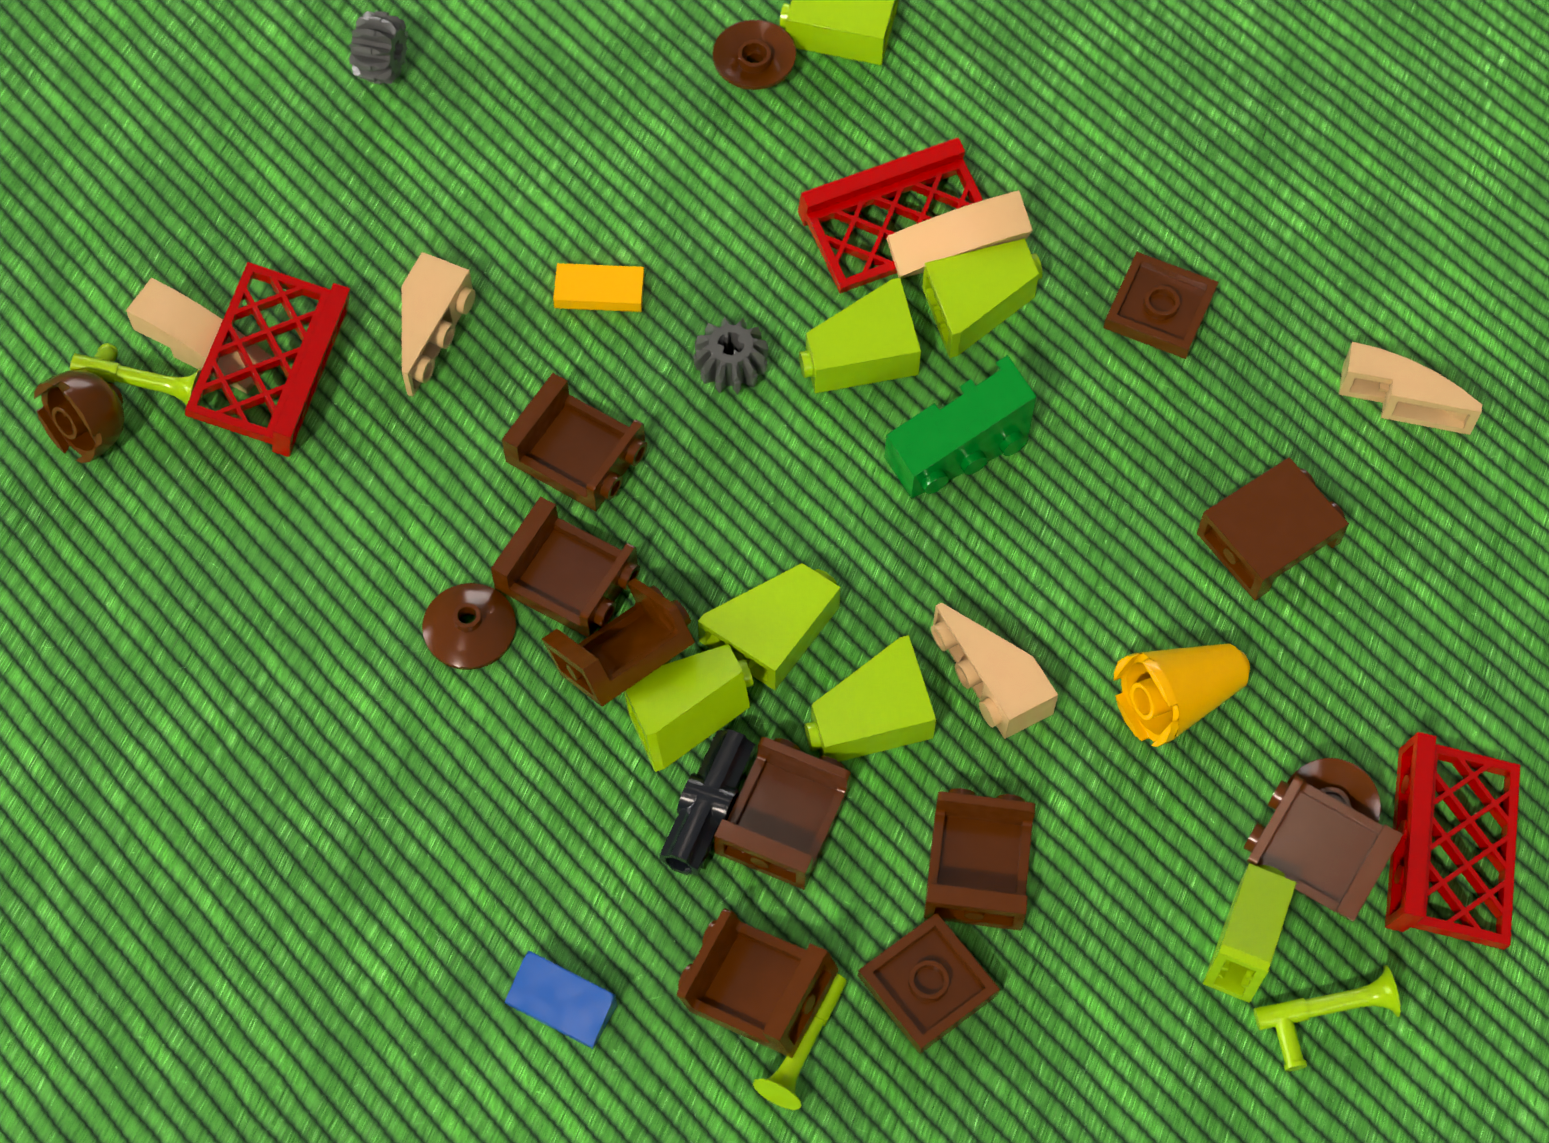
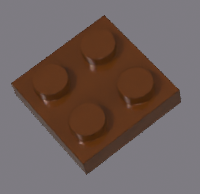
M1136 252L1106 316L1103 328L1186 359L1216 293L1219 282Z
M935 913L858 970L859 979L919 1054L997 997L1000 991L999 987L938 913Z

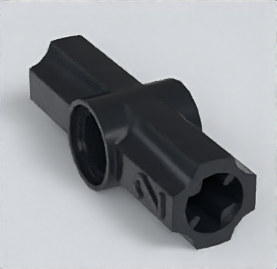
M731 729L718 730L705 754L698 773H692L686 782L677 807L678 816L659 854L660 861L667 864L672 870L684 875L693 874L698 876L703 868V864L711 851L714 835L721 820L727 821L739 796V785L755 753V744L748 740L745 735Z

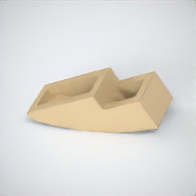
M1017 190L938 215L887 236L886 239L899 278H905L924 273V264L926 262L1025 238L1026 240L1033 230L1020 191Z
M154 278L148 281L126 310L133 330L169 347L174 358L196 369L201 368V370L223 319L202 305ZM234 328L239 339L246 337L244 334H242ZM229 336L225 344L232 342ZM257 344L245 348L253 365L271 358ZM237 351L220 357L217 362L224 376L246 368ZM251 377L231 384V386L247 394L255 385Z
M1356 342L1351 343L1342 367L1339 395L1383 403L1381 418L1471 434L1482 413V404L1465 390L1439 373L1409 358L1381 348Z

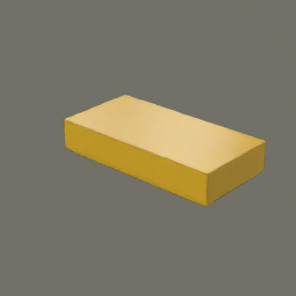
M557 263L553 297L554 308L642 312L644 267Z

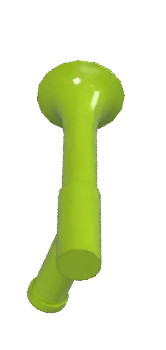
M110 343L102 344L94 357L74 353L72 357L70 371L86 370L102 377L108 382H120L163 392L183 401L186 406L201 373V368H199L193 375L173 377L122 366L120 363L114 362L117 359L118 350Z
M1385 965L1381 976L1369 985L1309 999L1301 998L1254 1008V1016L1259 1030L1275 1027L1285 1062V1071H1295L1307 1067V1062L1303 1058L1294 1023L1307 1021L1312 1017L1370 1006L1385 1007L1393 1011L1396 1017H1400L1401 1007L1393 974L1390 968Z
M837 973L793 1058L786 1056L779 1069L770 1078L756 1079L753 1082L755 1090L775 1105L790 1110L801 1108V1101L795 1093L796 1082L822 1027L826 1025L847 984V980Z

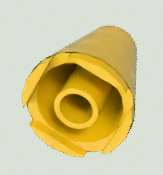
M1232 644L1132 653L1119 660L1114 671V681L1121 679L1122 693L1115 695L1117 705L1125 723L1133 734L1141 741L1149 738L1154 741L1151 746L1159 747L1173 741L1243 689L1248 683L1250 663L1247 656Z

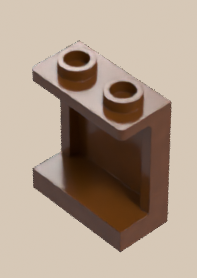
M554 373L550 375L502 438L505 461L594 511L599 509L605 499L611 500L614 498L621 487L624 473L630 465L636 466L642 460L647 449L644 423L635 419L630 427L578 400L569 395L568 381Z
M1288 457L1204 511L1197 535L1254 600H1257L1269 592L1275 578L1328 544L1331 548H1334L1340 544L1349 523L1346 521L1341 508L1336 503L1328 501L1318 490L1309 472L1299 468Z
M540 496L491 567L494 587L499 592L589 637L596 631L599 625L604 627L608 624L616 608L615 600L623 589L629 590L627 583L634 578L637 579L640 566L637 562L635 546L626 543L621 550L558 518L556 504Z
M636 578L627 583L635 599V605L580 643H576L559 629H555L542 638L560 675L602 707L695 643L687 627L691 623V619L682 604L676 599L671 602L664 597L656 586L648 587Z
M761 737L756 760L727 821L721 820L714 835L715 854L805 890L850 790L851 772L846 770L844 765L836 759L828 756L816 758L801 752L800 748L789 740L783 738L772 740L767 737Z
M1295 775L1291 784L1281 780L1267 805L1275 809L1273 816L1266 827L1259 823L1256 824L1243 847L1251 852L1247 863L1255 866L1268 865L1279 869L1285 874L1286 878L1296 882V891L1347 920L1354 922L1403 834L1361 814L1304 782V779Z
M963 788L950 789L948 792H938L923 918L928 919L935 913H938L943 921L1022 930L1027 910L1028 896L1026 895L1035 803L1025 802L1022 797L1011 794L999 795L996 798L977 796L975 792Z
M724 908L718 919L708 925L703 936V946L694 962L688 964L683 970L678 983L677 996L691 1013L793 1058L839 968L827 950L811 943L807 950L741 922L733 911Z

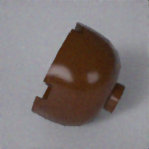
M86 370L65 371L40 383L34 391V399L41 395L43 407L36 411L47 435L64 454H66L69 446L78 452L81 457L75 461L79 463L91 462L108 451L116 443L124 429L123 397L119 389L113 383L107 382L94 373Z

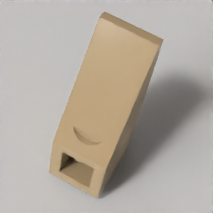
M424 252L420 254L402 284V375L407 395L412 397L421 383L425 384L431 378L436 357L442 348L446 349L451 344L455 334L456 323L462 314L466 315L469 313L476 295L475 290L472 288L470 271L468 269Z
M943 603L936 605L934 621L931 626L932 636L942 651L948 650L956 662L955 671L960 682L966 689L972 687L980 700L979 708L981 714L990 727L997 726L1004 739L1053 715L1058 694L1032 655Z

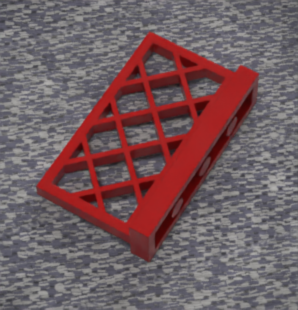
M959 137L801 193L797 212L803 225L809 226L839 293L897 273L894 261L876 255L882 239H886L887 236L896 233L887 229L894 213L916 221L918 224L933 218L926 215L932 199L956 209L983 201L963 159L965 150ZM957 174L964 187L961 198L959 199L937 190L940 181ZM934 183L932 187L927 186L928 184ZM912 190L928 198L920 213L898 204L901 195ZM967 196L971 203L965 201ZM895 197L893 201L888 200L889 198ZM873 204L888 210L882 227L859 218L862 209ZM855 211L854 216L851 215V214H848V213H850V212ZM834 218L849 224L843 241L826 235L820 223ZM854 227L878 236L871 252L848 244ZM832 248L838 250L836 256H835V254H834ZM843 253L867 261L863 272L845 278L839 265ZM872 264L877 265V267L870 269Z
M247 262L187 403L185 416L272 444V452L290 457L347 314L350 288L333 283L330 290ZM252 279L271 284L276 294L255 302L248 289ZM302 295L319 300L314 311L297 316L289 300ZM243 300H245V302L247 303V305L244 306V307H241V305H242V303H243ZM282 304L290 320L268 327L260 311ZM253 315L261 331L239 339L233 328L234 322ZM309 323L307 331H305L303 325ZM296 329L302 340L301 346L282 353L274 336ZM229 336L232 342L225 344ZM267 340L275 356L253 365L245 348ZM237 351L246 368L224 376L217 364L219 358ZM294 360L292 368H290L288 362ZM280 365L287 377L286 383L267 391L259 373ZM214 373L216 379L210 381L211 376ZM251 377L260 394L238 402L229 385ZM222 388L230 403V406L217 411L199 406L203 395ZM279 397L277 405L275 406L272 399ZM265 403L272 415L268 427L265 428L248 422L243 411Z
M1417 732L1399 748L1393 829L1402 833L1403 836L1390 857L1385 928L1405 932L1411 927L1502 950L1511 945L1520 782L1519 764L1436 744V736ZM1441 760L1452 763L1463 777V780L1449 788L1437 773V761ZM1485 771L1505 776L1504 794L1496 800L1478 778ZM1466 784L1470 786L1485 806L1472 816H1470L1453 794ZM1435 790H1436V792L1439 794V796L1436 797V798H1435ZM1441 801L1446 803L1461 823L1448 833L1444 831L1434 818V806ZM1487 812H1490L1502 828L1501 839L1494 844L1490 842L1475 822V820ZM1464 828L1482 850L1480 854L1470 861H1467L1450 839ZM1432 835H1433L1434 838L1436 839V841H1434L1433 843H1432ZM1441 845L1458 868L1444 879L1430 862L1431 851ZM1485 856L1499 872L1498 885L1489 890L1472 867V865ZM1461 873L1479 895V898L1467 907H1464L1447 884ZM1430 881L1433 886L1428 889ZM1436 890L1455 914L1447 921L1427 916L1428 896ZM1498 891V898L1496 899L1493 894ZM1484 902L1496 918V933L1481 929L1469 911ZM1459 919L1462 924H1458V923H1454V922Z

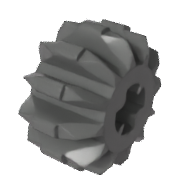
M366 11L362 17L357 19L356 29L351 32L352 42L349 45L351 48L349 62L352 65V71L355 76L376 84H392L400 76L401 67L406 63L405 54L408 50L406 47L408 33L405 31L406 25L404 20L383 11Z
M726 317L721 321V327H716L710 323L707 324L705 335L697 336L695 341L696 352L693 355L694 367L700 371L704 384L715 382V388L719 393L726 386H732L737 395L741 390L742 383L753 388L755 387V384L758 382V375H765L767 370L766 358L769 355L768 344L766 340H761L762 333L759 327L747 329V323L744 318L736 325H730Z

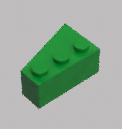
M1008 355L996 362L1000 370L978 385H975L972 379L959 386L963 395L940 410L935 403L886 435L884 458L911 499L924 492L926 494L935 493L942 489L949 480L963 473L965 475L974 474L981 470L988 461L1002 454L1004 456L1013 455L1020 451L1028 442L1036 395Z

